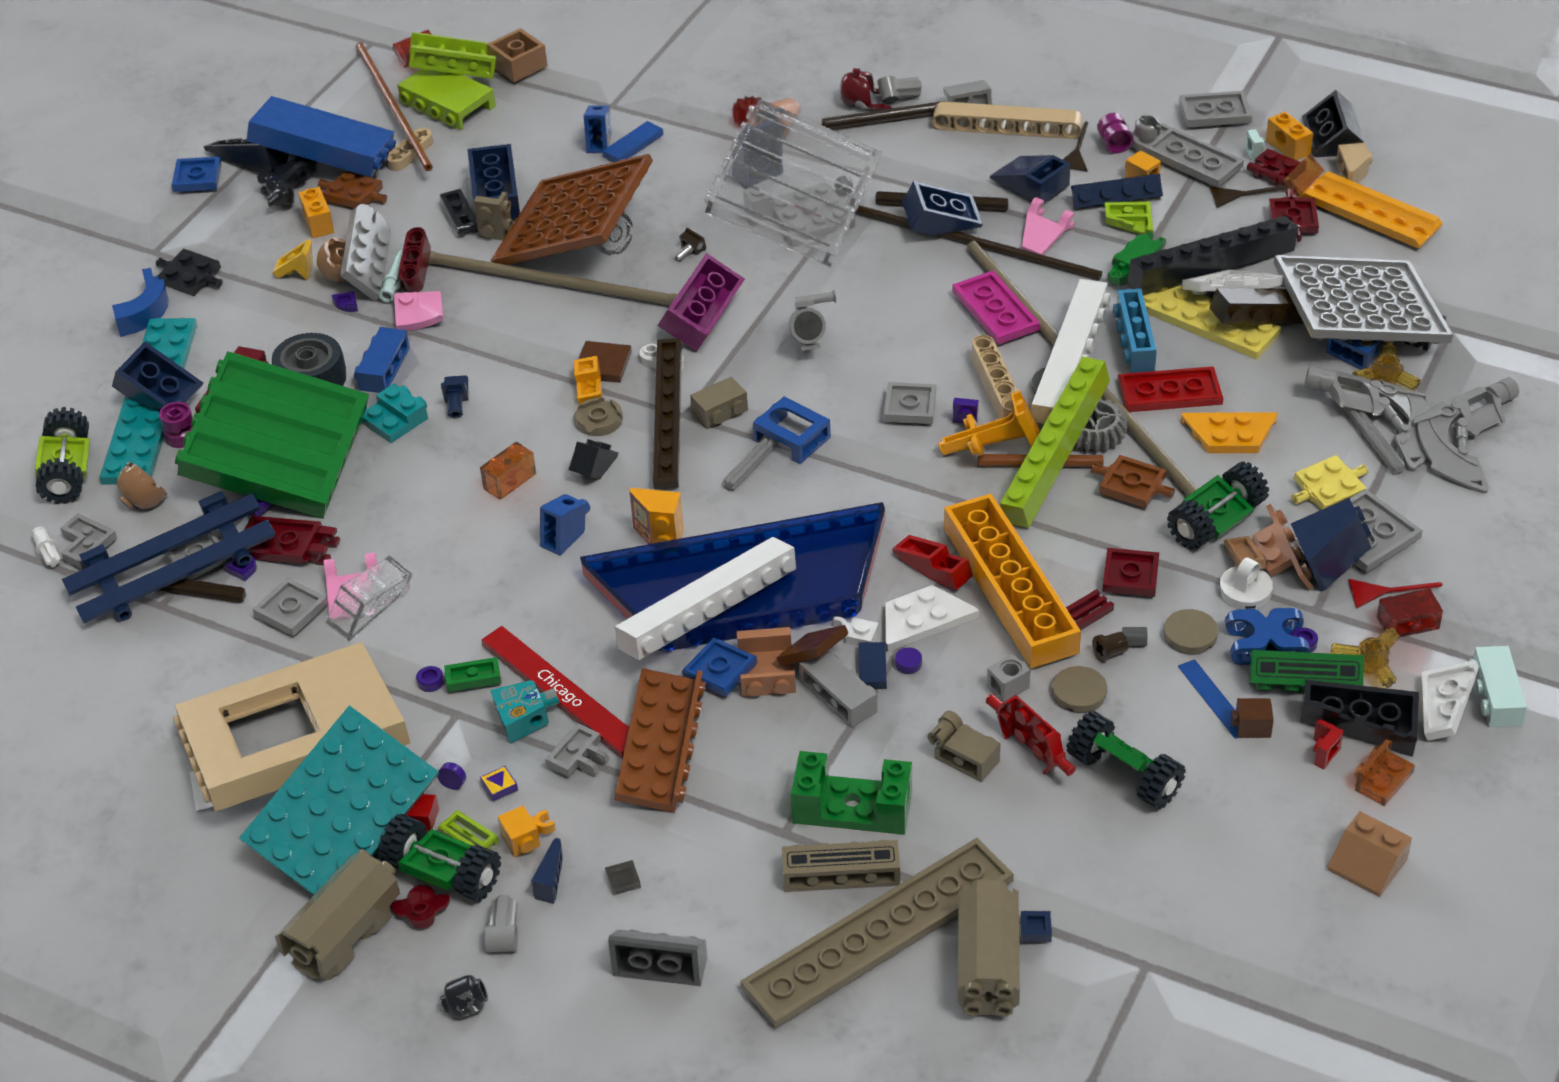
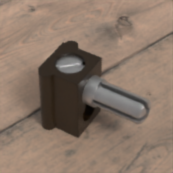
M686 228L685 232L679 236L681 245L684 248L675 255V258L681 261L689 253L693 252L698 255L701 251H705L706 243L704 237Z

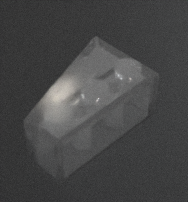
M391 556L384 558L340 586L326 624L350 642L392 603L408 592L410 589L409 582L413 574Z

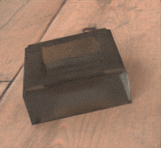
M633 860L605 867L606 876L613 895L641 888L640 879Z

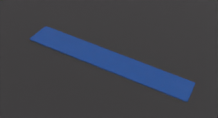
M1194 659L1178 665V668L1235 739L1239 738L1237 737L1236 727L1231 726V710H1235L1198 662Z

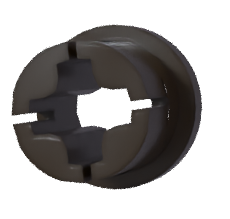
M1116 632L1106 636L1102 634L1094 636L1092 647L1099 661H1108L1111 656L1128 650V641L1119 643L1127 639L1124 633Z

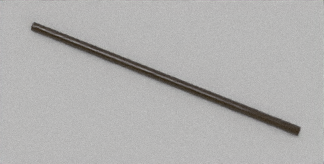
M850 203L848 206L849 212L911 228L908 218ZM957 231L936 234L937 236L966 244L976 241L984 249L1098 280L1101 279L1103 274L1102 271Z

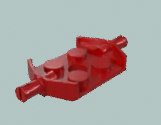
M994 694L987 697L986 704L996 711L1004 739L1006 740L1015 735L1017 740L1028 746L1038 759L1047 763V769L1043 771V774L1048 773L1055 767H1059L1067 776H1071L1076 771V767L1065 758L1066 753L1063 750L1061 734L1017 695L1003 703Z

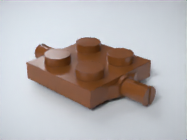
M343 172L335 181L330 182L323 179L318 181V187L325 189L322 193L328 202L356 208L360 204L366 205L373 201L383 204L387 202V195L378 193L383 188L382 180L369 176Z
M1119 455L1116 461L1108 467L1094 462L1091 468V473L1104 476V480L1099 486L1100 494L1143 508H1147L1152 498L1158 494L1172 499L1175 493V488L1162 485L1166 477V469Z

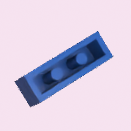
M386 327L378 329L376 335L371 339L368 350L363 353L359 366H356L354 371V378L357 380L359 390L380 393L391 385L410 349L407 330Z

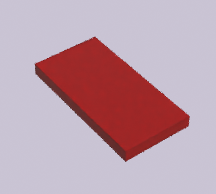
M1214 366L1118 374L1117 381L1123 404L1129 412L1223 405L1224 398Z

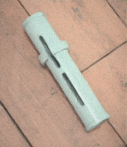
M403 250L396 252L389 273L383 279V288L380 291L379 297L384 302L389 303L390 300L393 301L394 293L401 286L398 272Z

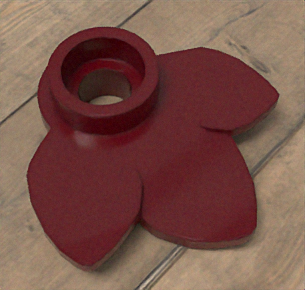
M417 885L408 892V898L394 900L392 902V910L397 917L407 918L413 927L418 929L427 928L434 923L436 913L448 907L450 897L446 893L435 895L433 889L428 885Z

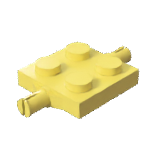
M1337 455L1295 472L1294 480L1301 487L1302 491L1291 496L1292 502L1298 505L1303 501L1310 500L1322 510L1351 498L1367 489L1358 478L1367 475L1368 469L1364 464L1350 469Z

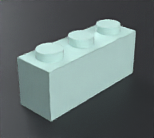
M1509 646L1475 647L1474 656L1469 661L1476 660L1479 665L1474 687L1476 695H1480L1481 714L1486 716L1488 726H1523L1527 706Z

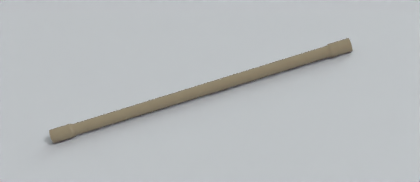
M430 251L428 264H439L669 306L678 295L447 255Z

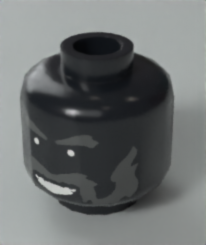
M465 975L446 983L444 995L441 996V1003L445 1012H451L457 1019H463L481 1012L484 1009L485 1002L488 1001V994L483 981L480 978L476 979L473 975Z

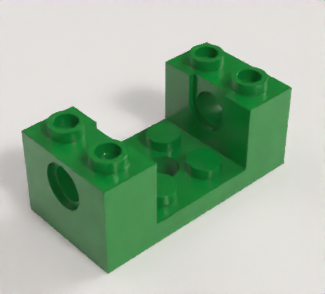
M799 751L791 789L792 823L905 835L912 795V762L884 759L882 781L829 776L828 753ZM848 801L859 802L857 806L853 807L848 806L845 803H847Z

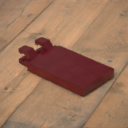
M251 516L244 530L268 519L276 533L275 537L248 549L250 555L255 560L298 564L309 563L311 560L316 565H324V560L331 559V555L326 554L328 547H337L340 542V537L335 536L337 528L323 526L320 521Z

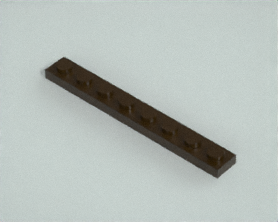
M681 338L657 340L653 457L654 489L679 487Z

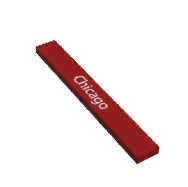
M500 626L481 639L482 646L498 657L525 681H534L540 693L554 688L560 702L556 706L577 723L600 733L601 742L620 758H623L629 727L503 626Z

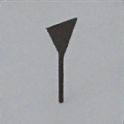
M1087 121L1084 122L1076 149L1062 159L1070 163L1071 170L1087 172L1080 152L1088 127Z
M1288 185L1241 191L1210 186L1217 208L1240 196L1289 188Z

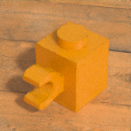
M524 805L497 816L501 836L514 857L529 853L533 849L540 847L538 833L550 834L556 830L553 820L543 823L549 820L547 810L540 811L535 816L530 817Z

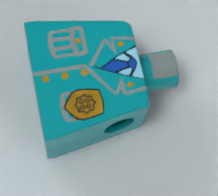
M531 680L490 690L510 744L546 726L549 723V719L545 709L560 703L554 688L539 693L534 681Z

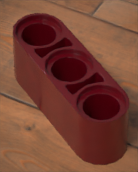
M421 227L411 228L405 236L398 275L407 293L420 292L425 283L431 245L425 230Z

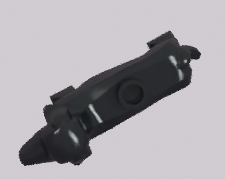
M297 156L296 159L278 166L272 174L264 171L258 175V183L266 184V187L263 186L260 189L262 194L268 193L267 202L269 207L276 205L284 207L285 205L293 204L295 198L293 188L301 182H305L307 177L317 171L318 162Z

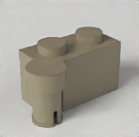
M946 711L939 718L938 725L927 736L932 745L938 741L935 747V759L981 783L1000 762V743L994 738L963 724L961 718L953 711Z

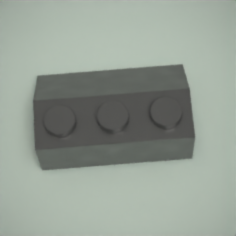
M619 929L609 935L608 945L613 976L701 986L707 961L706 939Z

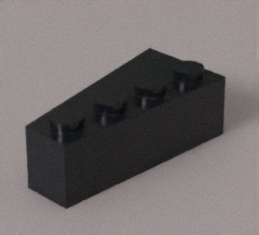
M1305 679L1300 721L1316 725V722L1322 719L1344 730L1343 735L1413 757L1418 739L1419 692Z

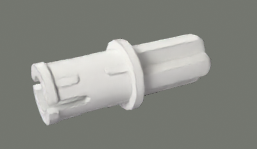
M36 527L31 532V537L36 543V551L43 557L46 565L54 568L61 561L56 551V543L53 539H50L45 527Z

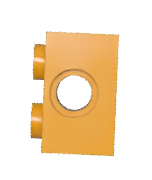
M1286 111L1268 118L1266 141L1285 156L1295 160L1311 155L1312 131Z
M308 188L298 192L302 213L312 238L334 233L331 213L321 188Z

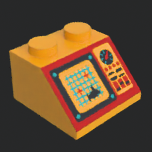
M630 488L633 528L652 548L678 551L684 531L681 492Z

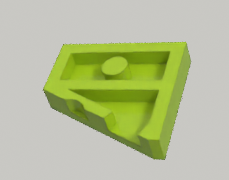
M1105 202L1106 224L1141 235L1146 234V232L1153 233L1150 202Z

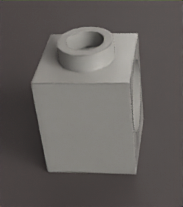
M1012 654L987 668V687L1000 700L1005 702L1030 688V668L1024 661H1020Z

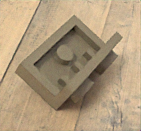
M502 192L498 199L476 196L474 207L479 237L503 241L514 224L510 216L511 202L508 201L507 192Z

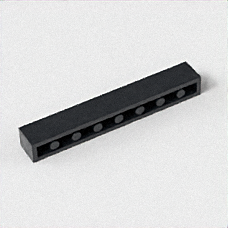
M1280 216L1187 244H1181L1173 248L1142 255L1130 260L1127 283L1133 289H1142V293L1145 294L1183 283L1185 279L1232 269L1294 251L1299 227L1286 216Z

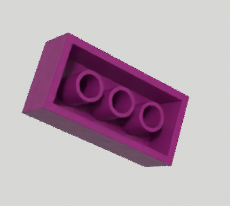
M706 253L657 326L673 337L681 338V342L697 352L745 278Z

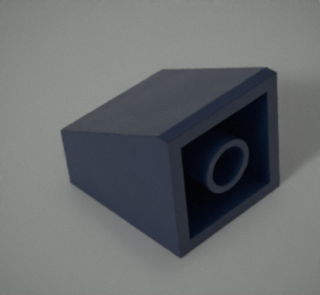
M1350 498L1290 523L1321 591L1326 590L1371 549L1368 537L1372 536L1366 521L1361 523L1365 520L1360 506L1354 507Z

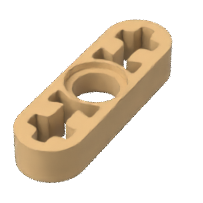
M419 128L414 131L424 151L433 144L430 129ZM407 138L389 152L387 165L390 170H402L417 158Z

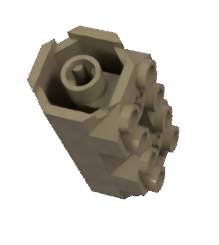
M363 849L351 855L275 936L279 951L284 957L289 953L294 958L291 962L294 968L313 979L320 978L326 981L340 974L354 958L353 945L356 941L371 937L373 933H377L392 917L390 904L400 894L397 879L393 876L395 869L390 863L386 861L381 862L373 858Z
M975 880L971 883L970 889L965 891V887L959 890L958 1004L964 1007V1013L969 1016L998 1015L1007 1017L1013 1013V1008L1019 1005L1020 999L1019 891L1013 888V892L1007 889V884L1002 880Z

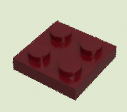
M1107 548L1102 592L1155 597L1160 552Z

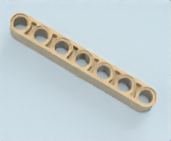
M940 102L935 106L932 124L939 130L1075 139L1081 134L1083 115L1076 110Z

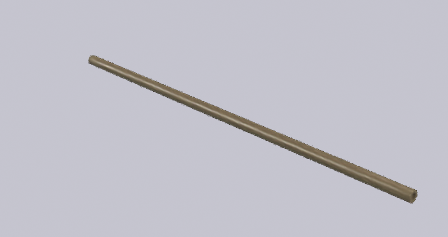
M971 241L967 245L968 251L987 272L994 271L1040 322V331L1054 346L1058 332L976 241ZM1106 388L1101 397L1102 400L1107 401L1111 399L1112 404L1117 403L1120 409H1124L1128 421L1127 429L1163 469H1166V473L1187 496L1198 488L1111 391Z

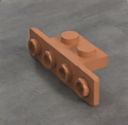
M1272 504L1267 505L1266 507L1274 523L1253 534L1252 539L1266 560L1268 573L1273 577L1294 565L1300 579L1309 590L1314 588L1310 579L1314 575L1307 563L1303 564L1302 562L1305 556L1298 545L1294 546L1293 542L1296 541V537L1289 527H1285V524L1288 523L1287 518L1281 509L1276 511Z

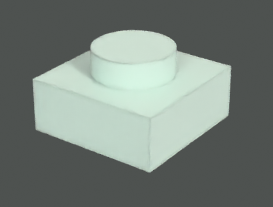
M1256 129L1247 130L1245 149L1251 160L1255 161V158L1264 150L1265 144Z

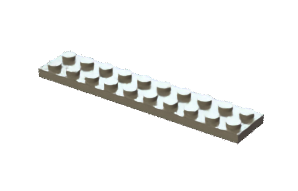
M975 838L740 981L741 989L771 1024L777 1028L958 916L959 890L965 887V891L970 889L971 883L975 880H1002L1008 885L1013 882L1014 874L978 838Z

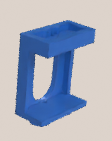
M785 396L772 404L765 413L757 417L753 422L754 441L758 442L766 435L792 449V461L798 464L803 463L831 438L830 419ZM788 412L812 423L801 435H797L778 424L788 416Z

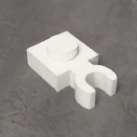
M842 617L833 618L834 627L846 625L849 632L845 637L847 644L859 646L861 642L875 641L879 631L878 622L853 617L850 623Z

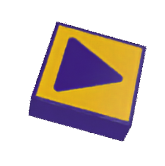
M506 766L480 777L481 784L492 801L518 790L517 783Z

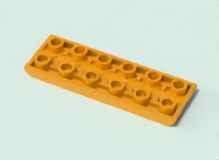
M1329 171L1323 173L1299 196L1300 198H1315L1316 206L1418 249L1442 227V221L1438 216Z

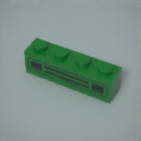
M1251 650L1249 683L1256 684L1255 689L1272 690V685H1283V690L1300 691V686H1304L1305 679L1363 686L1364 655Z

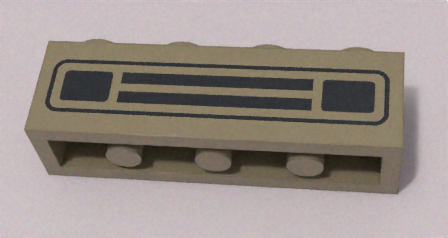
M898 840L782 846L784 892L898 886L900 884Z

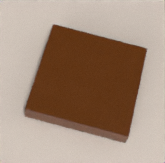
M585 341L579 359L597 356L601 381L621 382L632 353L631 345Z
M846 625L807 633L776 658L780 666L819 658L846 637L849 632Z

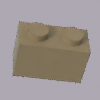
M732 377L690 395L691 412L706 429L748 410L747 392Z

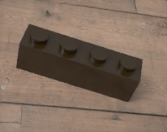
M1216 288L1209 308L1222 324H1303L1287 289Z

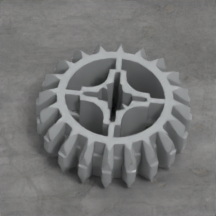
M1100 398L1075 444L1076 449H1085L1086 453L1089 450H1093L1097 454L1099 450L1107 452L1108 448L1115 449L1117 444H1122V440L1127 433L1128 422L1124 409H1120L1117 403L1112 404L1111 399L1104 401Z

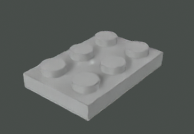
M1244 91L1179 96V104L1186 127L1240 125L1252 122V114Z

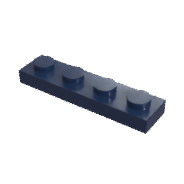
M1160 174L1071 186L1074 208L1103 205L1105 202H1125L1163 196Z

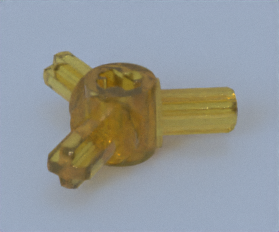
M1392 343L1382 346L1381 355L1377 361L1371 364L1370 368L1357 370L1352 373V375L1368 378L1371 381L1383 380L1392 384L1399 383L1411 390H1417L1421 383L1419 378L1403 371L1404 366L1400 364V360L1396 356V347L1392 346Z
M1386 629L1378 638H1365L1362 642L1359 641L1358 646L1332 644L1331 654L1364 655V672L1374 674L1382 686L1390 688L1396 683V677L1388 666L1389 649L1400 637L1396 633V629Z

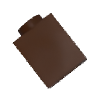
M1237 698L1236 710H1231V726L1236 727L1237 737L1271 738L1274 721L1271 698Z

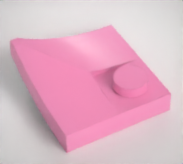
M441 291L394 293L396 329L413 331L443 321Z

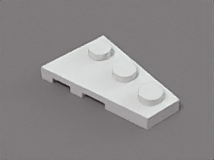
M1476 660L1422 672L1424 735L1427 741L1456 734L1479 670Z

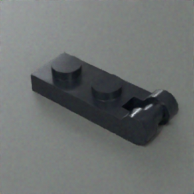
M461 189L439 194L440 201L458 237L464 236L466 232H478L476 217Z

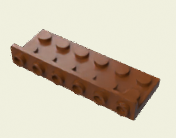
M641 669L614 800L675 813L678 802L683 803L686 786H681L682 781L687 782L690 765L685 763L686 759L691 760L694 744L689 742L690 738L695 739L698 723L693 722L694 718H699L702 702H698L697 699L698 697H703L706 682L701 681L703 671L697 670L695 679L650 669Z

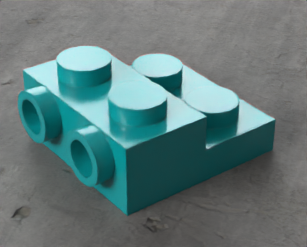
M394 383L376 395L377 403L366 409L361 423L392 443L428 419L427 404L421 396L416 398L412 396L410 390L405 385L399 387Z

